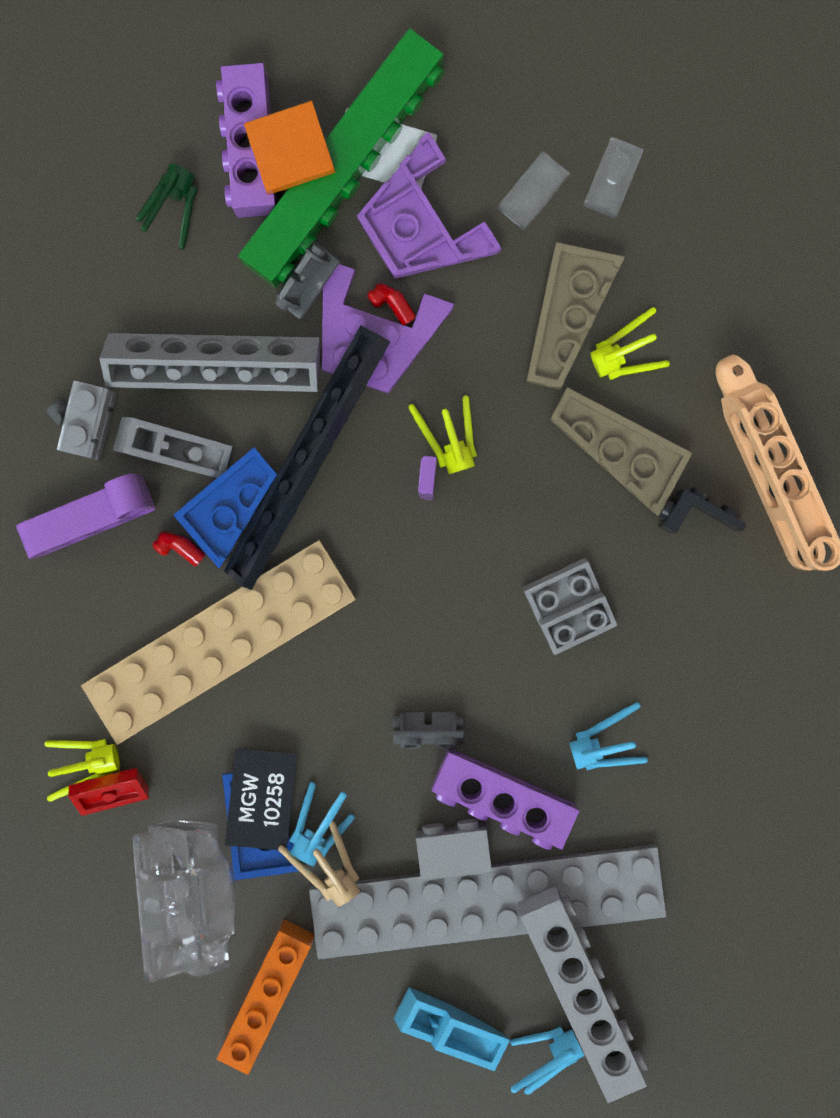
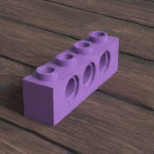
M263 63L221 66L222 80H216V89L219 103L224 102L225 115H219L221 136L227 139V150H222L224 172H229L230 185H225L227 207H232L237 218L266 216L270 214L278 203L277 192L267 195L251 146L243 148L238 145L243 137L248 136L244 123L271 114L268 75ZM248 101L252 103L248 111H236L237 106L241 102ZM245 172H258V176L253 182L244 183L241 181Z
M452 748L447 750L432 783V792L437 794L435 798L440 802L453 807L456 803H459L469 808L468 813L483 821H487L488 817L501 822L500 827L503 830L514 835L524 832L533 837L532 842L548 850H551L553 846L563 849L580 811L577 805L571 801ZM470 778L478 780L481 784L480 790L475 794H466L461 789V785L465 780ZM507 793L513 797L512 804L505 809L496 807L493 801L498 794ZM536 807L543 809L545 815L540 822L531 823L526 819V814L530 809Z

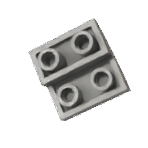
M586 558L522 587L554 655L618 626Z

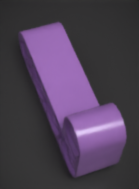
M131 473L117 477L105 483V489L18 524L16 528L28 558L34 559L47 555L154 511L156 507L143 476Z

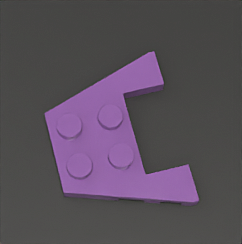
M429 132L424 134L419 140L417 147L410 155L405 157L397 171L387 182L385 181L357 215L359 223L394 279L496 255L501 252L499 243L485 221L459 238L452 240L416 182L417 180L446 163V158Z
M339 264L323 287L322 370L323 372L334 374L361 325L390 341L381 361L366 385L369 388L389 394L423 347L434 336L443 321L451 314L454 304L424 294L412 328L345 305L356 272L355 269Z

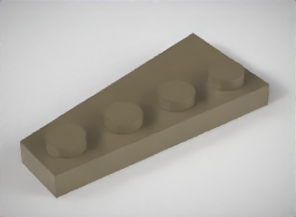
M556 242L528 369L527 383L561 389L625 256Z
M568 387L550 418L553 424L656 516H660L692 452Z

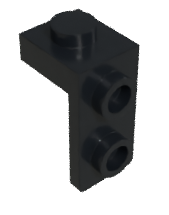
M694 487L690 491L687 489L678 491L674 500L668 499L660 516H658L662 519L658 527L669 534L677 533L691 507L696 508L736 532L744 531L747 524L739 520L740 513L725 505H722L721 508L714 506L708 502L710 499L709 495Z

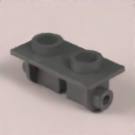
M314 242L311 248H306V254L295 269L294 274L289 278L281 292H277L275 295L277 297L275 304L284 311L288 309L299 320H302L340 263L338 259L317 242Z
M456 711L432 712V725H425V712H400V716H393V730H400L393 731L394 744H400L401 748L418 749L421 747V744H435L437 748L450 749L455 748L457 744H463L464 731H457V729H463V715H456Z

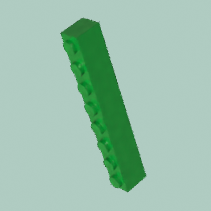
M408 29L325 139L335 173L291 187L286 191L238 255L246 267L275 289H277L281 282L283 284L287 283L297 268L294 265L302 254L305 256L306 248H311L314 242L318 241L316 236L323 226L328 228L335 221L339 213L337 208L344 199L350 200L360 186L358 180L366 170L371 172L381 158L379 152L387 142L392 144L397 139L402 130L400 124L408 114L413 116L418 111L424 100L422 95L428 87L434 88L440 82L445 72L443 69L444 54L413 30Z

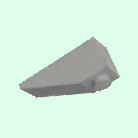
M121 417L113 451L218 478L227 470L233 446L136 418Z

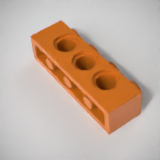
M283 920L216 1060L249 1075L312 946L314 933L290 921Z

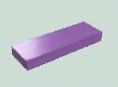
M423 456L421 458L418 487L421 499L433 500L436 457Z

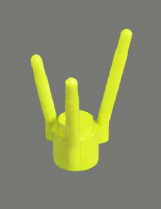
M655 307L642 313L607 340L595 345L596 350L591 351L590 356L600 378L608 375L609 379L612 380L622 375L669 367L670 362L665 360L620 368L621 365L626 363L625 354L657 339L656 334H651L621 348L618 344L612 346L655 314L657 311Z
M464 395L462 398L466 446L464 440L458 442L449 411L447 409L442 410L445 427L451 443L444 446L445 454L415 405L410 404L408 406L416 423L436 454L440 468L446 466L448 474L475 466L473 457H476L477 454L473 442L471 409L467 395Z
M106 739L98 741L47 740L44 743L46 747L92 749V752L86 753V761L49 770V777L88 769L89 773H95L76 782L80 783L88 779L111 775L113 772L120 770V760L116 745H107ZM69 786L48 795L47 800L51 802L68 795Z

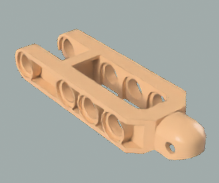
M730 355L721 359L717 363L715 375L724 396L721 399L724 418L788 561L799 570L828 571L836 568L840 564L839 536L775 394L767 385L757 382L750 365L739 356ZM763 409L769 411V413L771 414V416H772V424H771V425H770V423H769V421H768V419H767V417H766V414H765V412H764ZM753 417L758 421V427L755 425ZM740 422H742L746 433L742 431L740 427ZM779 443L783 444L787 449L786 458L783 455ZM769 450L771 451L772 456H773V459H772V460H771V458L769 457V454H768V451H769ZM755 453L760 462V465H758L755 461ZM793 476H796L800 479L802 483L801 492ZM784 483H785L786 486H787V492H785V490H784V487H783V484H784ZM769 485L773 491L775 498L772 497V495L769 492ZM823 542L827 543L832 550L831 558L826 563H823L826 555ZM798 549L804 562H802L798 557Z

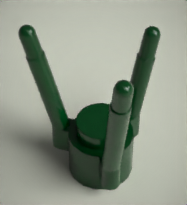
M169 164L166 173L162 175L157 187L136 216L137 222H141L146 216L141 225V230L146 232L167 197L178 202L181 201L182 197H185L178 243L180 250L185 248L193 200L198 191L197 188L192 186L195 176L190 171L179 165Z

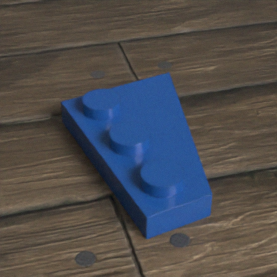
M254 447L173 516L220 569L274 482L277 473Z
M233 772L222 774L227 821ZM288 834L287 849L291 851L294 844L289 841L290 836ZM230 846L234 880L299 871L279 850Z

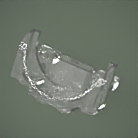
M172 821L149 825V832L133 835L132 842L145 980L153 983L182 972L201 977L230 967L227 942L230 935L235 933L234 920L238 900L237 886L232 868L219 847L217 825L197 821ZM173 853L177 858L180 866L174 865Z

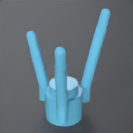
M635 702L586 731L576 733L578 740L569 742L577 770L585 767L587 770L598 767L635 765L648 762V758L645 756L603 758L604 755L635 748L636 743L634 741L600 748L597 738L590 740V737L639 709L641 706L639 702Z
M310 782L296 829L289 841L294 844L290 853L299 860L314 867L317 859L313 855V851L318 849L325 857L330 847L335 843L332 834L327 840L323 838V835L347 797V793L342 791L316 833L307 829L305 834H302L316 787L315 782ZM350 814L337 827L340 835L344 833L355 819L354 814Z
M561 1026L551 1031L510 1040L512 1046L549 1039L554 1040L553 1043L549 1044L554 1059L511 1087L512 1093H516L526 1087L524 1093L526 1095L531 1094L567 1066L585 1056L572 1029L564 1033Z

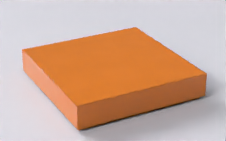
M312 101L244 123L267 195L335 173Z

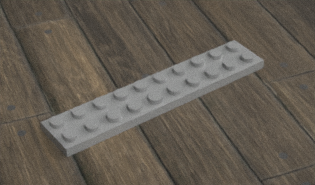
M653 844L491 864L492 873L421 881L420 873L358 880L355 883L359 887L360 892L340 907H337L332 899L326 901L318 888L310 886L309 894L317 958H335L528 934L520 917L517 902L554 886H557L561 897L569 896L576 912V916L572 917L576 928L666 917L658 847ZM556 926L549 931L564 930L565 928Z

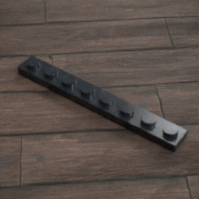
M361 325L224 570L240 586L250 590L253 589L274 549L279 544L283 533L295 515L298 506L313 483L317 472L329 454L336 438L347 422L350 413L390 344V341Z

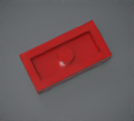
M134 768L69 785L68 797L80 815L84 816L149 799V787L138 769Z

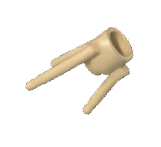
M332 821L329 827L346 872L344 873L342 868L334 871L320 850L315 849L313 855L328 876L324 880L326 885L298 858L293 856L285 846L280 845L278 850L320 890L326 901L332 899L336 906L340 907L360 892L359 887L355 883L359 876L352 867L336 823Z

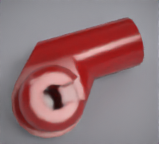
M384 283L376 284L374 289L368 291L367 297L371 304L376 308L384 303L389 305L401 325H405L416 318V314L400 291Z
M168 531L159 533L157 535L158 538L152 543V547L162 556L168 555L170 550L173 549L194 567L205 556V553L189 539Z

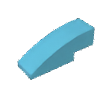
M411 987L408 988L394 1016L400 1032L430 1042L436 1051L495 1071L510 1041L508 1036L474 1016Z

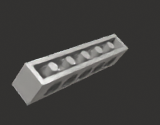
M108 333L99 358L105 387L318 392L321 370L320 341L318 337Z
M554 886L517 902L523 924L607 1103L647 1087L642 1073L648 1070L645 1060L639 1049L633 1051L629 1041L634 1038L626 1019L624 1018L619 1021L615 1010L620 1009L612 989L605 990L600 981L605 978V975L597 957L590 959L586 951L591 945L582 926L576 928L573 923L572 917L576 916V912L569 896L561 897L557 886ZM556 926L565 928L558 935L548 933L551 928ZM569 958L579 959L576 964L571 966L563 964ZM584 989L593 990L587 996L578 995V993ZM596 1021H606L602 1026H593ZM612 1051H620L616 1056H607Z

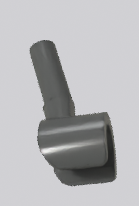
M60 399L53 403L46 411L58 427L63 425L62 422L64 421L67 403Z

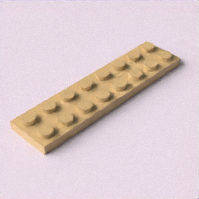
M318 540L261 575L252 590L241 587L82 684L81 687L116 745L355 601L356 598L321 540Z

